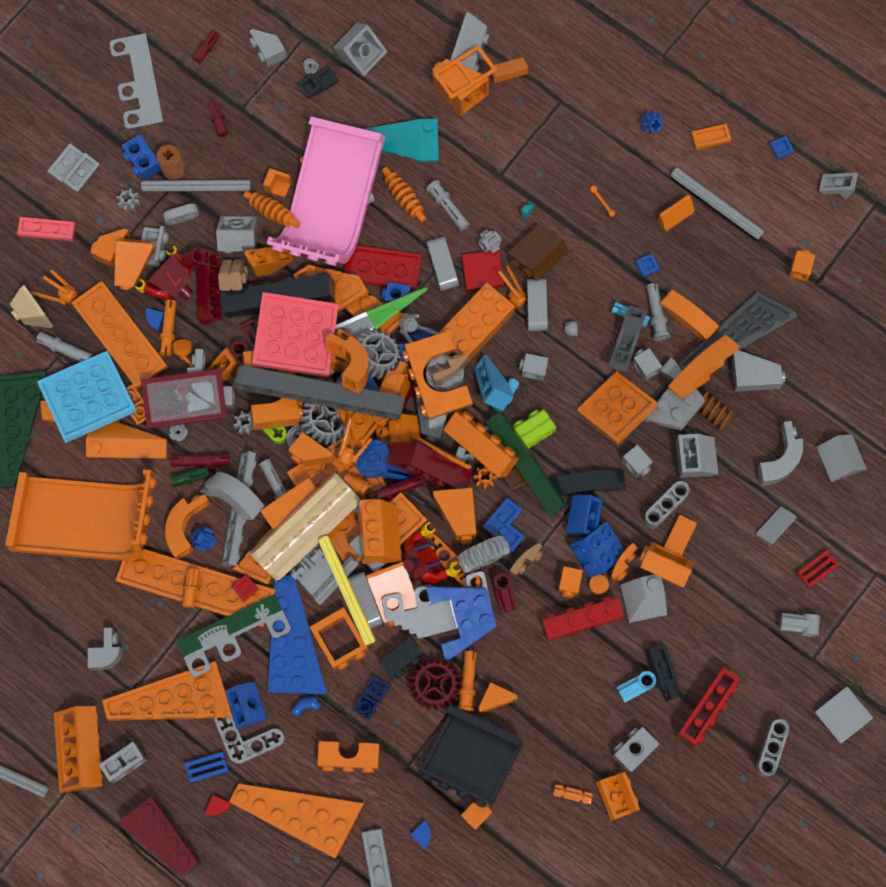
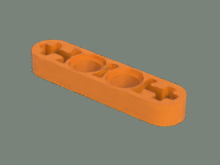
M432 533L428 537L423 536L429 540L434 539V545L438 548L435 553L437 557L441 551L449 553V559L441 561L445 570L453 562H458L459 564L458 556L435 534ZM464 571L453 578L462 587H467L466 579L460 580L466 574ZM474 576L471 579L476 580V586L474 588H480V578L478 576Z

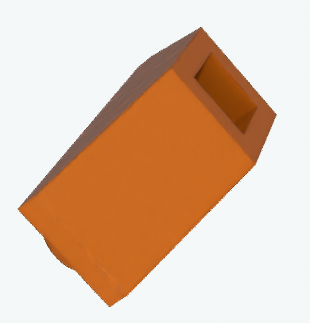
M272 247L246 250L244 252L247 263L256 277L270 275L294 260L287 249H283V252L272 250Z

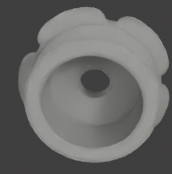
M184 424L172 425L169 429V436L172 440L182 441L188 435V430Z

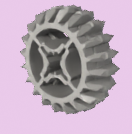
M375 329L372 332L368 330L356 338L364 346L368 354L370 378L374 376L377 379L385 378L388 370H395L399 362L402 361L399 345L395 344L396 339L390 338V334L384 335L383 331L378 333Z
M311 403L303 405V416L300 418V421L304 422L301 428L307 429L306 435L310 434V438H316V442L319 444L323 440L324 445H327L329 441L331 444H334L336 440L342 439L346 426L334 408ZM316 407L317 417L312 420V411ZM335 419H338V427H337L336 431L334 432V430H333V427H334L333 421H334Z
M504 536L493 537L459 554V564L466 573L475 571L509 554V545Z

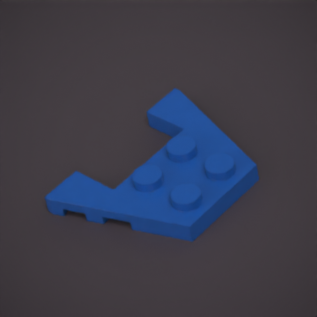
M425 587L430 605L450 600L459 637L440 643L445 661L450 660L497 627L486 588Z

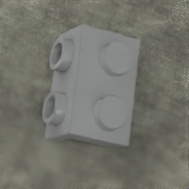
M160 226V229L144 227L142 240L157 242L156 249L147 265L161 267V262L165 260L166 251L164 246L168 243L169 233H167L164 226Z

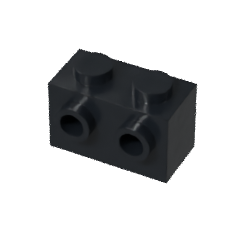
M409 638L379 661V665L391 680L395 678L398 680L406 673L405 670L410 666L414 667L421 662L423 655L412 639Z

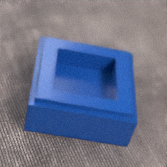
M787 136L769 143V147L777 160L794 153V149Z
M652 253L635 260V265L642 278L660 271Z

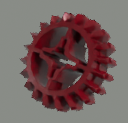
M433 657V664H430L428 659H425L426 666H423L421 662L418 663L421 670L413 669L416 676L410 675L409 679L415 681V683H409L408 686L415 688L410 691V695L417 694L413 699L414 702H418L421 699L422 701L419 704L421 708L426 703L427 711H430L431 705H433L434 711L437 712L438 705H441L442 710H446L444 703L447 702L450 706L453 705L450 700L451 698L455 701L458 700L454 693H460V689L456 688V686H461L462 682L456 681V679L461 677L460 674H453L457 671V668L449 669L451 666L450 661L444 666L443 658L440 659L438 664L436 663V657ZM440 669L446 673L434 676L428 670ZM424 674L428 680V685L420 692L419 681ZM450 677L452 688L447 695L442 686ZM431 679L435 682H441L439 683L440 690L436 687L430 688L432 685ZM437 693L442 699L430 700L425 696Z

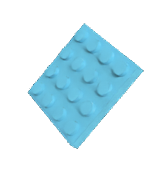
M108 351L37 381L65 443L137 412Z

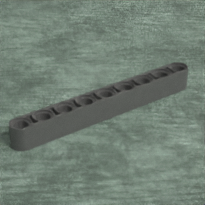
M238 366L233 383L235 388L244 391L394 420L401 418L405 402L403 397L368 389H363L357 394L342 387V384L248 366Z

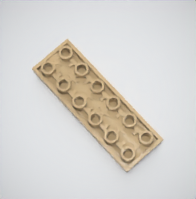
M334 473L261 542L250 555L276 581L280 580L319 543L321 537L330 533L359 505L361 499Z

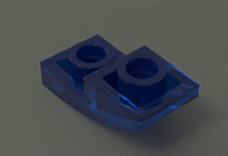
M374 674L352 710L370 720L391 684Z

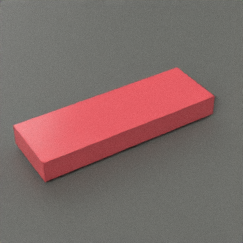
M20 217L17 235L20 237L73 241L76 223Z

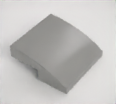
M69 143L47 173L78 193L100 164L88 154L82 153Z
M848 686L815 711L840 744L873 719V716Z

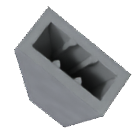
M740 350L731 355L734 392L780 389L783 383H785V372L782 371L781 365Z

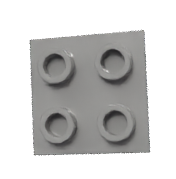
M319 544L290 570L292 577L298 579L313 597L333 576Z

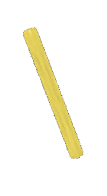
M321 537L319 544L365 645H370L375 642V637L330 537Z

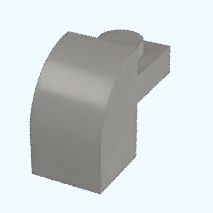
M104 628V648H88V669L91 671L110 669L120 661L123 649L115 647V645H118L119 637L113 628Z

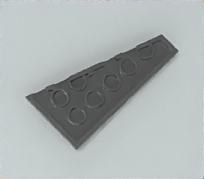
M757 292L719 326L708 340L703 341L684 358L678 366L682 370L685 369L698 355L724 335H727L736 342L740 350L796 318V312Z

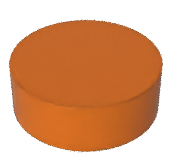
M186 339L177 340L172 345L174 354L178 356L188 355L192 351L191 342Z
M596 575L591 578L589 588L592 593L602 595L608 590L609 581L605 576Z

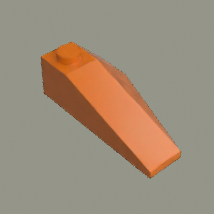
M112 422L87 434L86 457L167 459V439L118 422Z

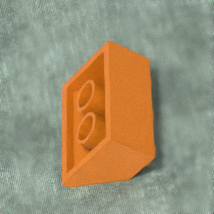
M381 499L360 500L358 514L362 564L402 562L397 505Z

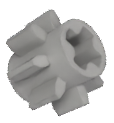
M131 188L129 191L121 190L120 196L116 197L119 201L118 207H124L126 213L128 210L135 211L136 206L140 205L139 200H137L139 198L138 193L133 194Z
M485 230L480 234L481 238H479L478 244L484 252L491 251L494 253L500 249L501 237L496 231Z
M241 411L239 417H234L237 421L234 424V428H240V435L243 432L250 435V431L253 430L250 412L244 414ZM242 422H249V424H245L244 426L242 425Z

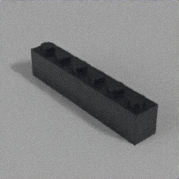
M324 272L317 273L316 276H299L298 279H281L280 282H264L258 286L246 285L241 290L230 289V291L220 292L221 313L227 319L259 314L263 292L322 302L336 301L334 279L329 273Z

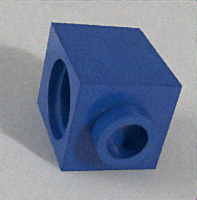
M388 283L387 289H383L382 299L385 300L386 304L396 300L391 297L394 293L400 294V297L411 293L410 286Z

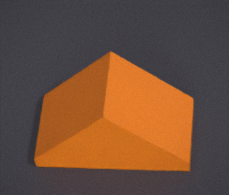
M225 348L206 369V371L221 369L223 381L235 375L238 369V364L228 348Z
M490 682L478 711L481 714L517 701V695Z

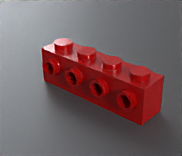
M610 596L602 599L601 603L595 605L594 602L582 605L583 608L575 610V608L567 609L562 615L557 616L554 613L545 616V620L542 621V627L547 642L623 620L624 614L619 599H613Z
M723 667L676 736L692 747L696 744L700 745L706 737L704 734L708 727L711 729L717 721L715 716L718 711L723 712L728 702L726 699L728 696H733L738 690L739 686L737 683L740 678Z

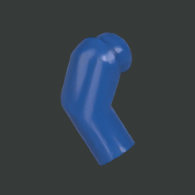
M316 697L301 698L291 709V712L296 717H299L304 709L318 710L320 702L317 701Z

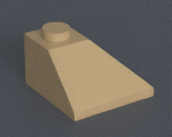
M23 285L10 303L14 309L11 311L12 315L17 321L21 319L25 325L53 327L50 320L25 285Z

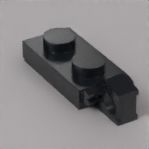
M662 644L647 648L645 651L660 692L663 693L666 701L677 698L678 694L675 688L677 687L676 682H678L666 645Z

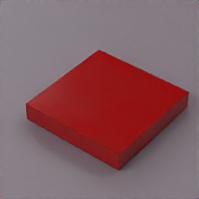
M499 250L494 253L488 251L462 255L467 292L480 290L486 283L493 288L504 287L503 279L498 273L499 270L502 271Z

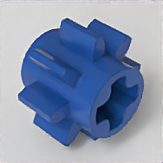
M653 110L644 113L640 121L644 125L642 129L651 134L660 131L664 123L660 119L662 115L659 112L655 113Z
M207 527L196 529L191 537V541L195 543L193 548L199 551L211 549L216 541L215 536L212 535L213 530Z

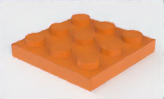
M616 371L577 409V412L618 445L658 407V404Z

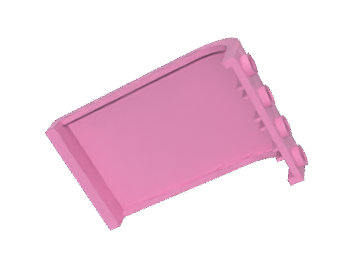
M310 117L309 124L312 127L290 212L295 214V219L301 222L299 228H295L292 225L290 227L285 226L279 237H268L267 244L272 245V250L283 252V249L290 250L289 254L299 257L301 253L308 255L307 259L318 261L319 258L326 259V264L336 266V263L345 264L348 262L358 243L385 136L381 133Z

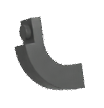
M629 305L608 365L609 367L627 372L647 313L646 310Z

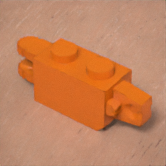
M400 361L395 370H388L378 392L398 395L405 399L410 388L409 374H407L410 368L408 363ZM372 416L379 427L386 425L389 420L388 418Z

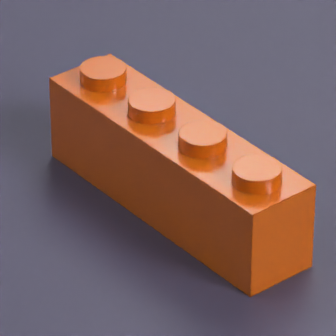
M467 411L455 412L443 429L498 477H507L519 460L513 449L501 444L500 438L488 433L487 428L483 424L475 422L473 416Z

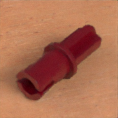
M212 30L205 40L200 42L199 48L192 55L193 60L201 64L206 55L212 52V47L220 37L217 31Z
M212 101L208 105L212 116L211 122L215 126L217 136L220 138L225 137L229 134L224 122L225 116L222 115L219 103Z

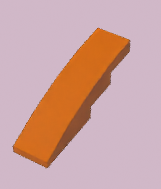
M724 335L683 369L668 385V389L680 399L684 398L709 381L710 374L722 367L724 360L739 350V345L727 335Z

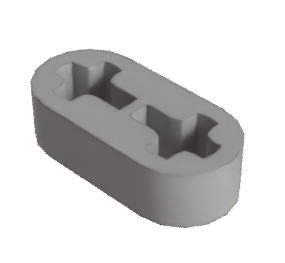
M187 204L164 212L163 217L166 225H174L198 217L199 211L196 204Z

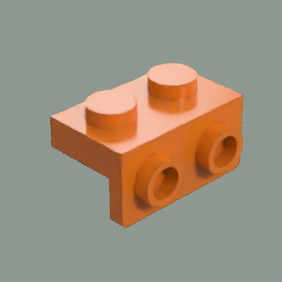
M625 771L596 782L611 821L640 810L638 800L631 788L630 779Z

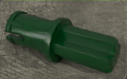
M203 467L192 471L188 469L187 472L170 476L172 486L175 488L188 483L192 485L195 481L209 478L210 474L208 468Z

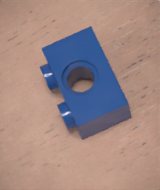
M255 682L236 685L225 691L236 729L255 726L267 720Z

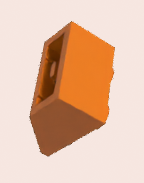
M401 414L399 420L389 419L386 425L382 427L377 426L375 429L377 440L385 443L390 450L393 442L420 443L411 437L412 434L420 437L416 415Z

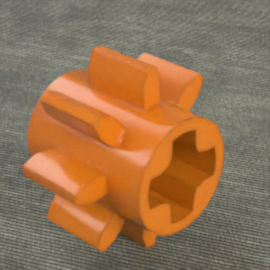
M486 466L481 470L477 468L478 475L473 476L474 480H478L476 487L481 485L484 487V490L488 486L493 488L494 483L492 480H497V476H493V472L487 469ZM482 475L485 476V477L488 475V476H489V480H487V479L482 480Z

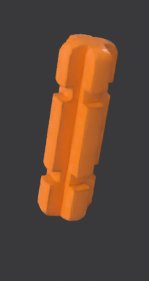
M555 784L553 795L561 798V796H564L565 799L577 802L581 800L585 804H591L593 797L591 792L585 791L583 793L582 790L567 786L563 788V785Z

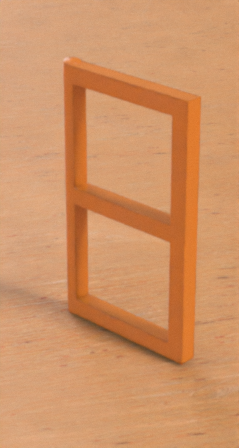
M477 45L434 72L433 76L449 98L453 99L496 72L497 68L481 47ZM478 51L491 70L473 80L461 64V61ZM457 65L470 83L452 94L439 75Z
M415 434L411 435L415 440L467 469L470 468L468 464Z

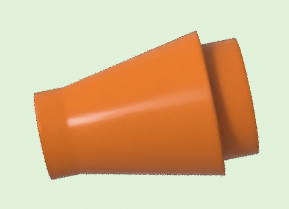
M349 473L343 479L359 498L365 499L366 494L372 490V485H370L369 481Z

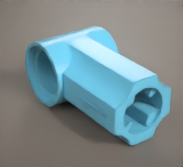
M645 671L616 688L624 703L640 694L651 690L655 686L656 677L652 672ZM649 676L652 679V684L644 686L641 682L642 677Z

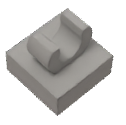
M458 447L455 456L457 459L464 463L467 459L474 460L472 454H466L465 448Z

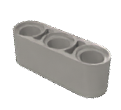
M445 237L426 241L440 291L458 287V279Z
M533 278L527 279L528 331H547L546 278H540L538 281Z
M683 481L676 482L648 509L643 520L646 527L650 529L657 528L685 501L690 491L687 483ZM681 488L685 494L680 496L676 494L675 489ZM668 501L671 504V508L665 509L662 506V502ZM652 514L656 515L658 521L651 522L648 516Z
M361 572L348 577L370 628L382 625L383 622L365 573Z
M777 719L768 726L756 764V771L762 777L771 776L777 770L789 732L788 723L782 719ZM775 724L782 726V734H777L774 731ZM769 743L776 745V753L769 752ZM763 762L770 764L771 770L769 773L762 770Z

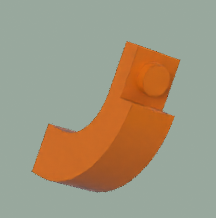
M329 333L325 338L326 351L345 359L349 363V366L342 373V387L359 394L365 387L369 376V361L366 349L352 336L344 340L339 336Z
M205 494L195 496L189 504L183 498L169 513L165 526V537L170 551L178 560L194 551L187 540L185 529L192 516L211 505Z

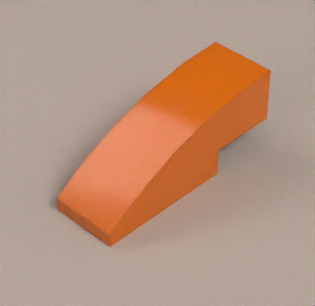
M670 290L659 303L685 329L689 328L701 341L708 340L719 327L701 309L674 290Z

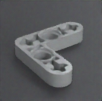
M214 718L231 761L236 764H242L283 745L285 741L282 731L271 729L243 742L233 718H226L228 725L233 724V727H227L223 731L222 727H225L224 722L219 721V718ZM235 731L236 739L233 742H228L226 740L227 732ZM273 733L281 735L278 743L274 741L268 743L270 745L269 748H267L266 742L262 739L265 736L266 740L273 738ZM239 741L241 745H237L240 752L244 751V754L241 755V760L237 757L234 758L233 755L236 754L234 747L229 748V746L236 745ZM255 741L262 742L263 747L259 752L252 750V744Z

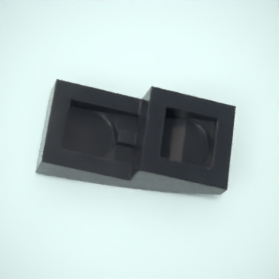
M328 65L315 75L311 73L297 84L308 99L334 86L339 82V79Z

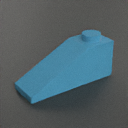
M484 354L474 367L484 403L503 411L511 403L513 394L508 382L491 359Z

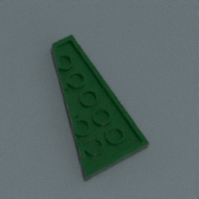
M46 371L0 376V489L17 486L19 472H21L42 396V391L37 381L47 377L48 373Z

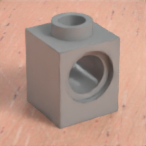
M650 348L645 351L642 349L634 354L632 364L644 382L661 371L662 365Z
M526 353L525 359H521L519 370H522V377L544 381L548 358Z
M638 445L622 458V463L636 478L640 475L644 477L651 471L650 467L653 461Z

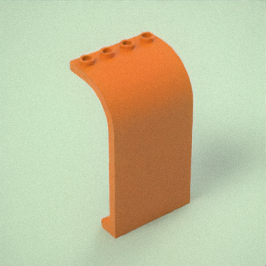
M143 469L145 482L136 485H117L29 477L27 473L19 472L5 546L9 551L116 561L139 558L143 553L144 545L147 543L146 528L150 524L149 510L153 505L152 491L156 487V477L153 476L151 470Z

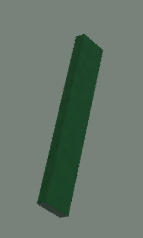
M499 411L486 424L493 434L501 439V444L515 451V455L519 458L515 466L549 516L555 515L567 504L504 412Z

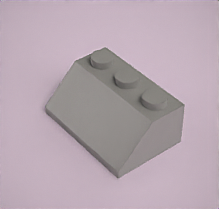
M466 12L451 61L477 45L483 49L484 44H488L490 34H487V26L471 13ZM477 51L461 61V64L478 72V61H482L483 58Z

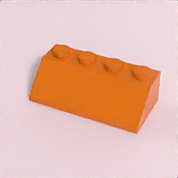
M75 706L54 713L59 793L88 790L102 786L103 777L99 766L101 754L99 752L96 706Z

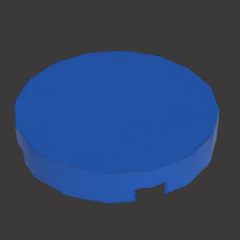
M372 440L358 457L355 463L357 470L367 478L381 477L391 467V465L386 464L390 448L382 441Z

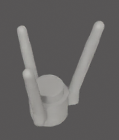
M405 313L399 320L400 333L405 336L409 343L413 341L407 332L411 333L416 329L432 335L440 334L417 324L414 318H418L419 314Z

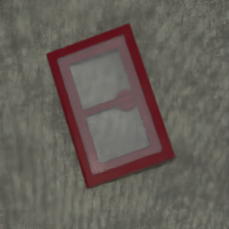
M221 369L140 379L147 429L227 418Z

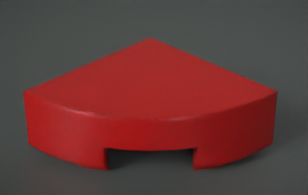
M213 795L205 814L209 816L220 815L227 811L232 803Z

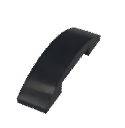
M623 470L588 471L549 478L561 497L575 493L626 490Z

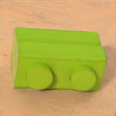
M544 409L540 412L538 410L532 412L528 416L529 419L524 422L520 420L513 425L528 449L556 432L555 424Z

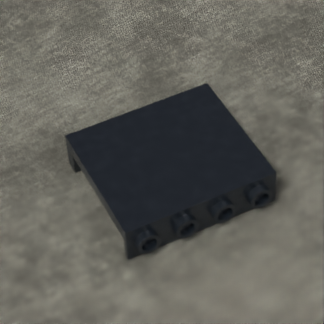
M450 705L447 710V720L422 767L418 766L417 770L421 774L420 777L428 782L433 780L439 783L438 786L446 791L452 789L456 791L457 796L465 800L467 797L473 799V803L481 808H485V806L492 808L524 744L522 738Z

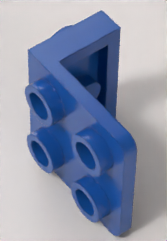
M607 522L602 523L588 536L570 544L589 578L605 573L618 561L625 551Z

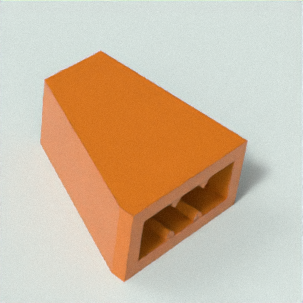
M131 239L116 240L114 286H120V289L130 290L131 287L138 284L156 249L157 242Z

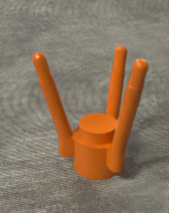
M506 265V269L517 289L512 286L501 270L498 273L512 291L508 295L510 298L508 301L517 309L527 301V295L522 291L509 265Z
M54 270L50 272L64 286H60L46 276H43V279L59 289L58 296L60 298L31 291V295L59 302L64 306L67 303L72 304L71 302L76 299L78 294L75 291L76 288L70 286Z
M352 418L348 420L341 448L336 458L337 461L348 466L351 465V462H357L358 457L372 441V438H369L359 451L353 455L354 450L348 448L352 436L350 433Z

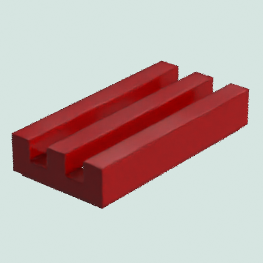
M827 549L796 574L809 589L840 564L835 561L834 556H831L830 551ZM825 556L828 558L825 562H823L809 574H807L806 576L803 575L805 571H807L809 568H811L813 565L819 562L822 558H824ZM830 562L832 563L829 569L809 583L808 579Z

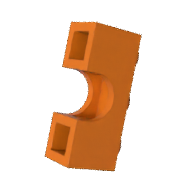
M319 741L317 766L322 767V771H334V768H342V772H354V769H362V773H374V770H379L380 745L359 743L357 755L351 759H346L340 754L339 742Z

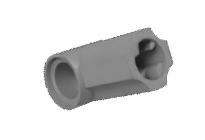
M781 614L780 631L801 633V635L809 637L819 636V615Z

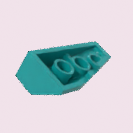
M418 119L365 129L381 133L385 136L382 152L398 154L400 157L412 158L417 162H439L438 119Z

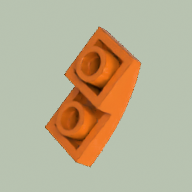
M132 384L126 390L137 412L130 415L136 424L139 425L146 420L143 398Z
M634 543L618 559L611 574L610 581L612 583L616 579L621 581L627 575L626 571L629 566L625 561L630 563L637 556L635 553L638 548Z

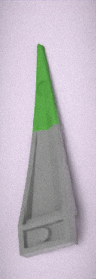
M428 287L336 324L334 335L338 328L355 335V339L368 330L372 332L427 291ZM301 373L305 378L311 379L316 376Z

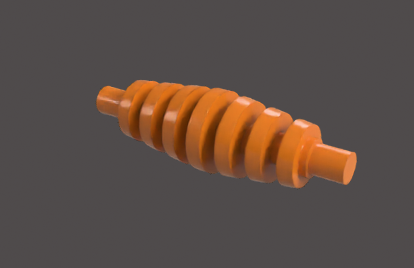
M387 167L383 168L381 172L385 176L384 182L388 185V189L392 191L391 194L395 197L396 202L400 203L399 205L405 208L404 210L410 213L412 218L417 217L421 223L425 222L427 218L423 214L424 208L420 205L419 199H416L417 196L413 193V189L406 182H403L404 180L398 177L399 175L396 172L392 173Z
M246 191L243 197L249 200V205L254 207L265 218L281 225L283 224L286 227L291 225L295 228L300 227L301 222L295 219V214L277 200H273L263 194L261 195L258 192L252 194Z

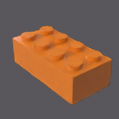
M486 283L439 332L449 331L455 348L454 353L450 355H466L468 363L514 315L515 306Z

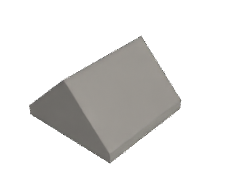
M852 434L838 435L816 447L830 483L867 470Z

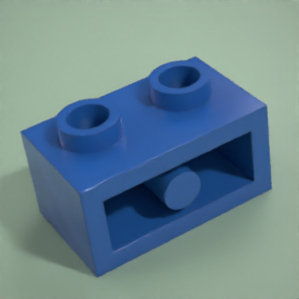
M573 495L566 533L584 538L594 531L599 524L603 500L592 495Z

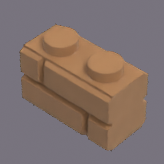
M243 259L234 261L223 260L218 274L219 289L221 291H230V289L241 290L243 284L247 283L248 266H245Z

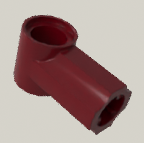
M506 573L497 574L494 578L493 586L500 612L508 613L517 610L510 576ZM504 578L507 580L508 585L501 588L497 585V580Z

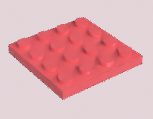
M263 292L252 366L328 377L332 353L326 351L325 338L329 333L333 335L335 333L338 304Z

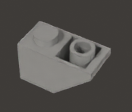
M254 29L249 30L251 36L249 42L253 49L257 48V55L261 63L265 62L267 67H270L287 58L286 51L277 35Z

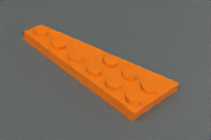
M216 661L209 663V671L194 677L190 671H186L102 700L106 717L109 721L233 718ZM205 665L194 668V670L201 671Z
M238 784L229 800L230 803L335 859L364 803Z

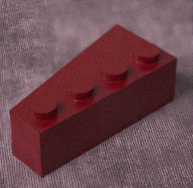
M393 442L386 462L388 465L446 490L468 488L473 471L418 442Z
M150 797L118 821L119 824L181 876H186L201 864L155 798Z

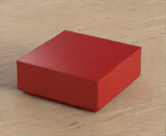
M247 574L231 586L243 602L259 591Z

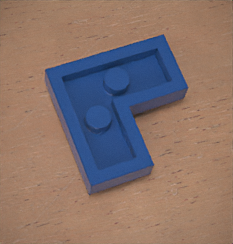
M507 498L482 527L493 537L504 536L511 552L525 538V536L511 526L522 512V509Z

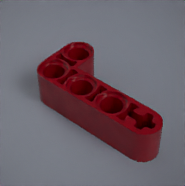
M194 248L182 255L181 262L185 268L197 271V319L201 325L207 326L220 320L222 317L220 292L222 291L219 289L218 278L221 258L214 251Z

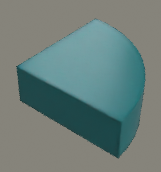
M528 202L527 205H524L521 210V218L527 221L536 204Z

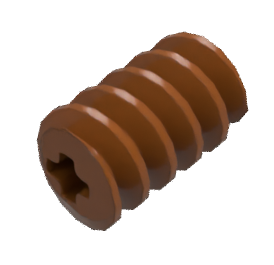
M173 145L160 147L156 155L164 176L169 180H178L185 173V164L180 151Z
M709 390L701 394L705 402L697 412L703 410L701 416L709 415L707 421L715 420L713 426L720 425L719 431L721 432L733 418V410L726 412L727 405L720 407L721 400L714 402L715 395L708 397Z

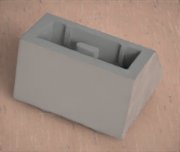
M702 434L678 435L676 449L680 478L718 475L714 437Z

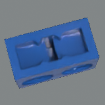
M141 134L121 145L124 150L122 155L127 163L131 162L133 164L131 168L137 177L140 175L143 180H146L162 170L156 156ZM139 149L137 153H132L134 150ZM145 163L149 164L147 167H141Z

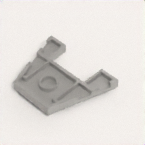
M670 358L661 369L662 374L672 380L682 371L673 358ZM667 389L657 401L658 407L643 422L648 423L650 421L658 423L660 426L682 430L705 400L697 389L682 399Z

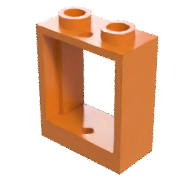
M651 542L650 547L645 546L639 559L642 561L640 568L683 588L695 562L654 542Z
M344 607L310 626L312 633L334 670L338 669L340 671L349 666L348 662L356 659L357 661L366 656L365 652L368 651V648ZM346 620L360 647L334 661L320 634Z

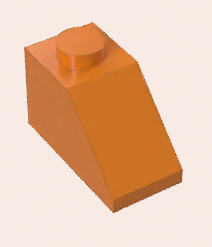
M124 228L100 236L97 242L95 241L92 244L90 253L95 260L114 268L116 240L130 239L131 235Z
M303 432L288 449L291 456L290 459L298 465L301 463L304 466L332 463L335 460L333 453Z

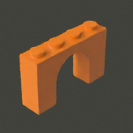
M449 331L405 345V351H402L405 362L409 361L411 369H408L411 380L415 379L417 387H414L416 396L421 398L423 405H420L423 417L427 416L428 420L472 407L473 402L467 385L447 392H438L431 389L423 377L424 368L431 360L454 353L455 348Z
M254 351L243 352V366L297 376L296 372L252 366ZM281 398L274 403L251 405L252 429L258 430L299 425L300 418L303 416L302 407H298L297 401Z

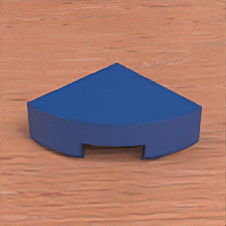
M146 308L147 322L154 330L159 332L164 320V313Z
M416 329L414 332L409 333V336L417 341L431 337L432 334Z
M426 821L411 834L424 850L427 848L431 838L430 828Z

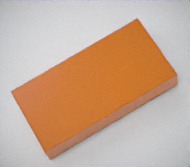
M727 124L691 131L695 150L731 143L732 140Z
M679 515L664 547L682 555L697 523Z

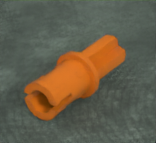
M188 569L186 585L183 586V589H185L183 607L194 608L196 591H199L197 584L200 571L198 569Z

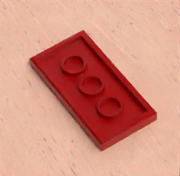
M356 245L351 258L345 263L344 273L358 275L363 283L368 285L387 287L388 283L410 286L411 291H417L422 254Z

